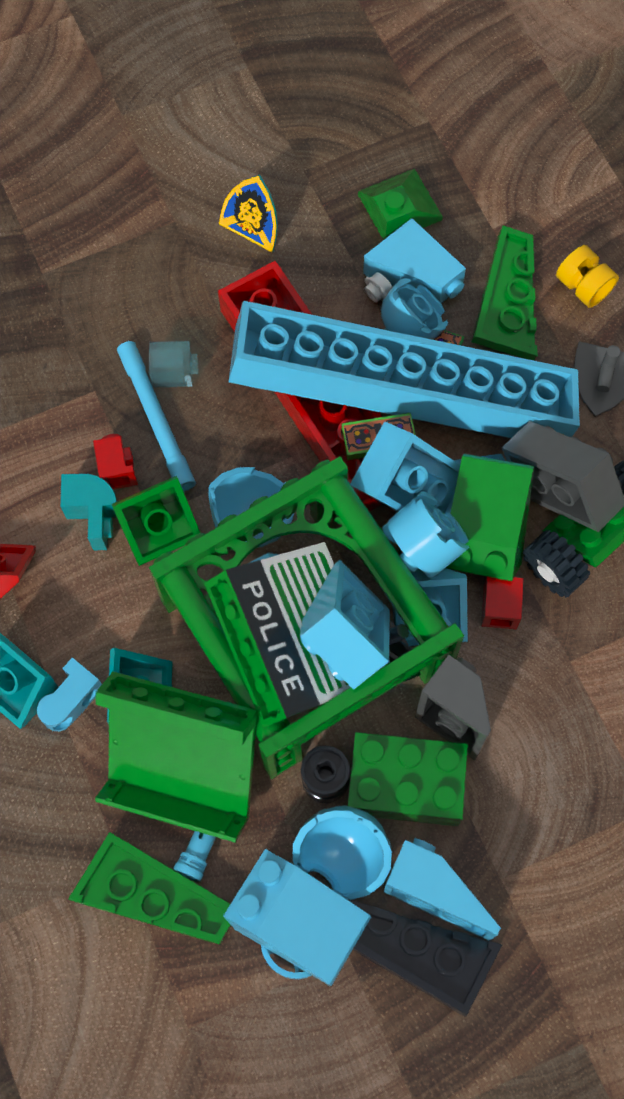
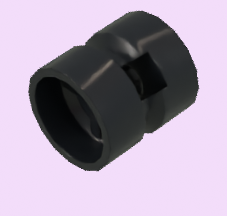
M327 745L315 747L306 754L302 760L300 770L304 791L316 802L331 803L337 801L348 789L350 776L348 759L342 751Z

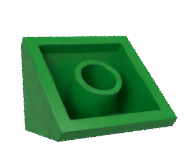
M177 476L111 504L139 566L156 559L163 553L185 546L191 537L200 533Z

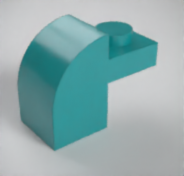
M61 474L60 507L66 519H88V540L93 551L107 550V538H113L112 518H117L111 505L117 502L113 489L105 480L92 474Z

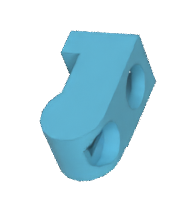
M71 658L62 668L68 676L53 694L43 697L37 706L39 719L52 731L60 732L67 729L96 698V691L102 685L97 677L74 658Z

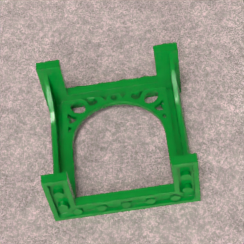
M340 456L331 462L330 460L320 462L312 469L310 474L300 480L299 478L289 480L281 487V491L269 498L268 496L258 498L250 505L248 510L238 516L232 514L225 517L219 522L217 528L207 534L199 533L194 535L186 542V546L174 553L172 551L163 553L149 567L159 597L167 612L170 613L178 609L235 703L244 707L255 709L222 626L215 614L213 604L210 602L209 595L207 593L204 596L201 590L207 592L204 585L206 580L199 577L198 569L207 564L219 566L223 571L240 566L252 551L271 539L288 534L310 533L329 537L348 547L365 564L418 642L419 646L375 672L355 689L350 687L292 724L289 723L288 719H284L263 728L257 715L255 735L260 742L258 746L263 767L271 780L302 761L301 745L416 673L420 672L421 675L419 677L423 683H428L448 655L457 659L464 638V634L456 623L449 627L348 482V467ZM309 504L310 515L315 524L307 522L304 517L305 508ZM296 512L297 520L291 524L283 522V519H289ZM337 515L335 522L341 525V527L332 529L328 525L332 517ZM261 532L263 533V537H262V538H260V539H255V538H254V536H256L257 534H259V533H261ZM230 550H234L236 553L235 556L228 561H225L220 557L222 555L229 554Z

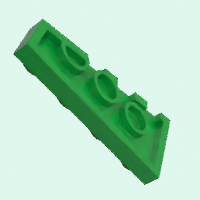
M502 225L498 234L471 342L534 361L538 356L537 345H535L537 325L536 318H534V302L536 298L535 288H533L534 245L532 234Z
M110 832L68 900L218 945H221L231 927L230 923L224 918V914L230 906L228 902Z

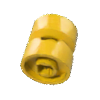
M582 245L562 262L556 272V277L568 289H576V297L588 308H592L613 290L619 280V275L606 263L599 265V257L587 245Z

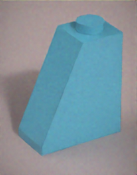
M412 218L364 255V275L370 278L376 272H379L391 283L392 287L400 279H411L408 283L415 288L419 284L423 285L440 303L448 297L451 299L456 297L464 287L466 268Z

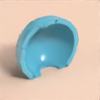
M239 467L220 474L209 485V503L215 528L218 527L219 522L225 517L232 514L238 516L248 510L250 505L258 498L268 496L269 498L281 491L280 489L285 483L271 474L255 470V467ZM294 513L289 519H283V522L291 524ZM261 532V533L257 534L256 536H254V538H255V539H260V538H262V537H263V533ZM280 537L271 539L270 541L260 545L259 547H263L272 542H275Z
M346 805L319 810L303 824L293 843L294 865L306 873L310 871L320 873L329 881L332 890L347 900L371 894L384 883L391 870V844L381 824L371 814Z

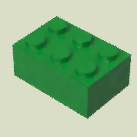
M355 732L348 806L363 810L374 818L459 826L463 819L468 744Z

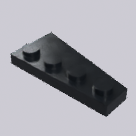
M348 899V901L371 916L353 951L464 1017L468 1015L502 944L480 940L462 932L446 930L433 926L428 922L396 915V913Z

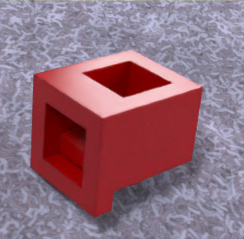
M109 434L102 439L94 440L99 478L105 480L113 490L138 485L133 468L134 461L131 447L124 448L122 436L119 434Z

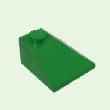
M415 168L358 191L359 198L383 240L411 218L422 228L443 219L442 214Z

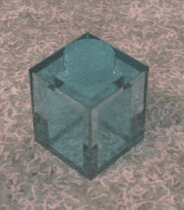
M190 341L149 342V375L152 386L192 387L193 374L199 373L198 354H192Z

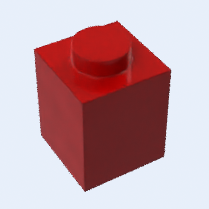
M486 577L483 586L481 627L517 630L522 619L523 578L514 577L513 581Z

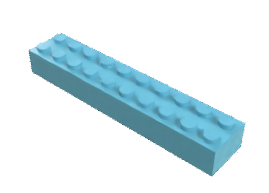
M243 301L235 327L229 383L391 415L411 413L412 419L512 438L529 421L542 426H549L556 432L568 437L573 436L580 426L577 369Z

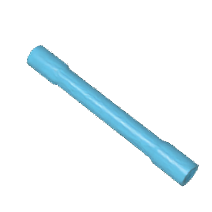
M124 342L117 348L119 357L139 396L166 459V466L171 477L177 476L183 492L196 485V481L186 458L182 455L148 378L145 364L135 342Z

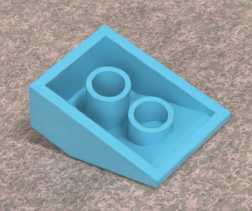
M384 421L350 484L397 512L421 492H427L440 502L435 506L436 509L443 513L451 512L460 464L414 434Z
M339 560L332 567L302 619L301 642L308 652L312 655L318 654L328 664L330 672L339 681L345 680L355 689L389 662L390 610Z
M414 838L413 843L405 840L383 893L487 941L496 937L501 927L444 858L434 853L436 847L417 838Z
M266 849L224 914V918L236 931L329 986H332L371 919L368 913L299 867Z

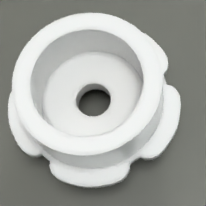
M376 272L370 278L368 276L365 278L367 286L364 290L368 297L375 303L379 300L383 302L392 288L391 283L379 272Z

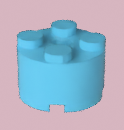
M421 492L391 517L382 527V530L388 539L395 544L397 543L403 551L400 557L411 571L415 572L419 568L426 576L432 578L468 550L469 546L465 544L469 541L464 530L449 511L443 513L436 509L435 506L440 502L427 492Z

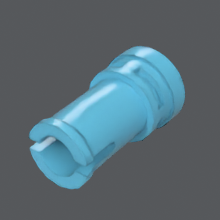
M194 831L186 851L181 853L173 870L190 880L201 882L207 866L205 861L216 837Z

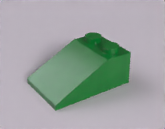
M469 454L462 455L450 513L464 530L469 541L465 545L469 546V549L446 568L513 581L522 564L535 466Z

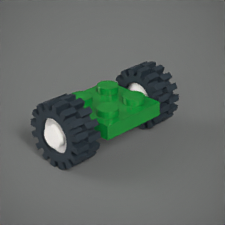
M621 461L614 466V469L622 485L621 490L624 495V461ZM624 507L599 532L560 514L542 530L543 533L523 550V558L528 562V568L534 571L533 575L536 578H540L542 580L541 583L545 587L549 586L551 592L554 594L557 592L560 597H569L589 578L590 571L587 570L589 568L587 563L596 568L624 542Z

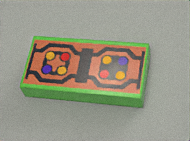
M411 413L342 423L341 429L347 460L365 458L384 421L415 435Z

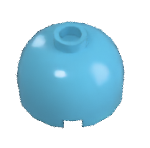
M400 279L391 288L382 302L381 317L385 330L432 340L435 339L448 325V321L443 322L441 315L445 312L443 306L423 285L419 284L415 288L408 284L411 279Z

